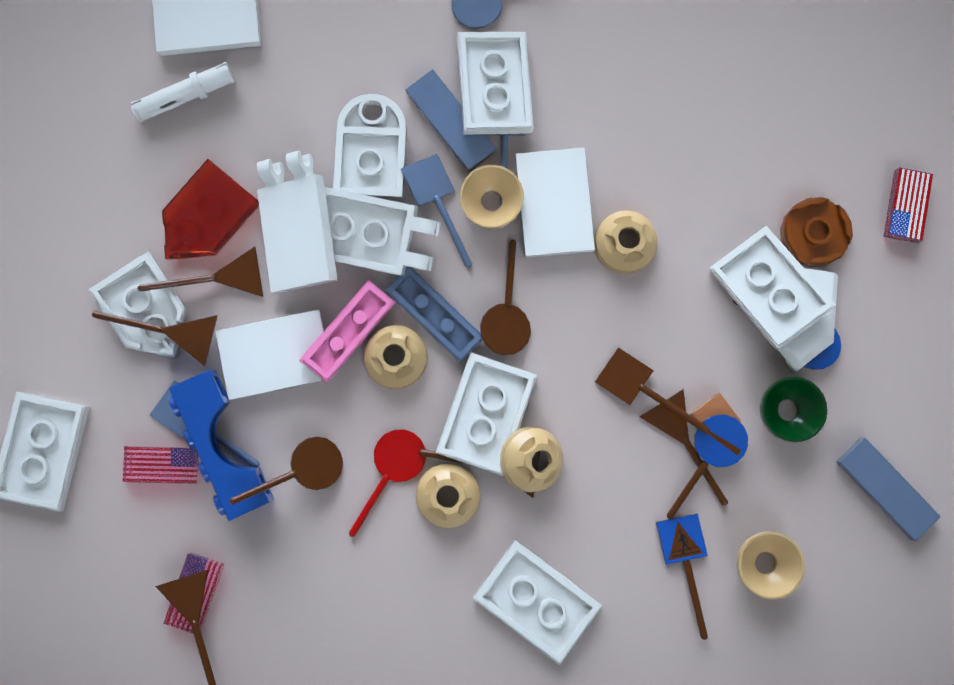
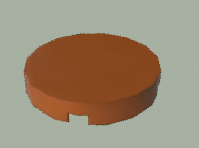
M823 197L807 198L795 204L784 216L780 228L782 244L800 264L809 267L826 266L840 259L853 237L852 222L845 209Z

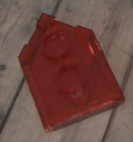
M207 159L162 210L166 244L164 245L165 259L216 256L259 207V201L212 161Z

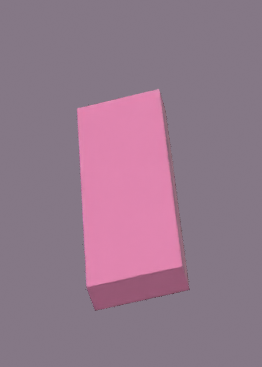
M368 280L299 361L327 384L396 302Z

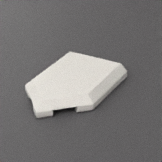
M149 251L88 289L103 313L164 327L184 323L187 309L173 287L148 291L138 290L140 284L168 281ZM109 321L125 348L176 358L179 345L167 335Z
M804 268L836 304L838 275L834 272ZM836 307L778 350L794 373L834 343Z

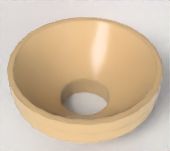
M485 165L479 167L465 178L461 186L460 204L462 210L473 224L481 228L499 229L507 226L519 215L523 206L524 191L521 182L512 171L502 166ZM491 192L498 194L502 198L501 207L496 211L484 209L481 199L485 194Z
M619 211L609 215L598 226L594 236L595 253L599 261L609 270L620 274H631L642 270L651 262L657 250L658 239L654 226L645 216L634 211ZM624 229L634 230L639 238L638 245L634 248L623 247L619 242V233Z
M392 325L378 330L372 335L365 347L364 363L368 374L375 382L387 388L400 389L414 384L420 379L427 366L428 354L424 341L415 331L405 326ZM391 345H399L405 352L404 361L397 366H390L384 360V352Z
M537 427L518 429L507 438L500 454L502 474L506 481L518 490L525 492L545 490L555 483L562 471L563 452L561 445L551 433ZM542 450L548 456V465L543 471L537 472L532 466V458L536 452Z
M442 463L430 468L422 476L417 486L416 500L420 512L430 523L439 527L453 528L465 524L473 517L480 504L481 494L477 479L472 472L459 464ZM443 486H452L459 493V500L452 507H444L437 500V493Z
M768 531L757 533L743 543L737 555L736 567L742 583L749 591L765 599L784 598L794 592L802 582L805 573L803 554L799 546L786 535ZM762 552H769L774 558V566L767 573H760L755 566L756 557Z

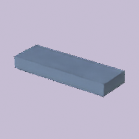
M433 69L405 89L408 97L468 172L472 171L496 152V148L485 134L463 135L461 104Z
M407 266L404 276L399 275L385 289L386 293L459 363L483 341L481 333L412 267Z
M860 438L836 461L910 540L917 541L941 517L866 438Z

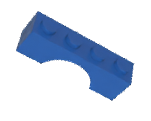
M207 370L169 387L172 394L168 398L169 404L177 417L182 416L187 428L183 431L188 446L192 450L196 449L202 462L198 463V467L205 482L211 481L217 494L213 496V501L221 516L226 514L228 521H231L274 500L270 489L235 505L229 503L230 498L266 483L260 467H245L232 462L223 454L216 439L217 422L224 409L231 402L228 400L227 393L217 371Z

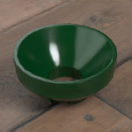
M786 377L776 381L764 392L760 402V417L764 426L771 434L783 441L803 442L811 439L819 433L827 419L828 410L824 394L819 387L805 378ZM785 399L792 401L797 409L795 417L789 421L782 419L778 413V406Z

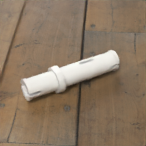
M225 61L223 64L199 74L195 71L189 74L190 78L161 89L137 101L130 102L134 116L138 122L142 123L144 120L198 97L201 100L209 97L208 93L235 83L234 75L228 63Z

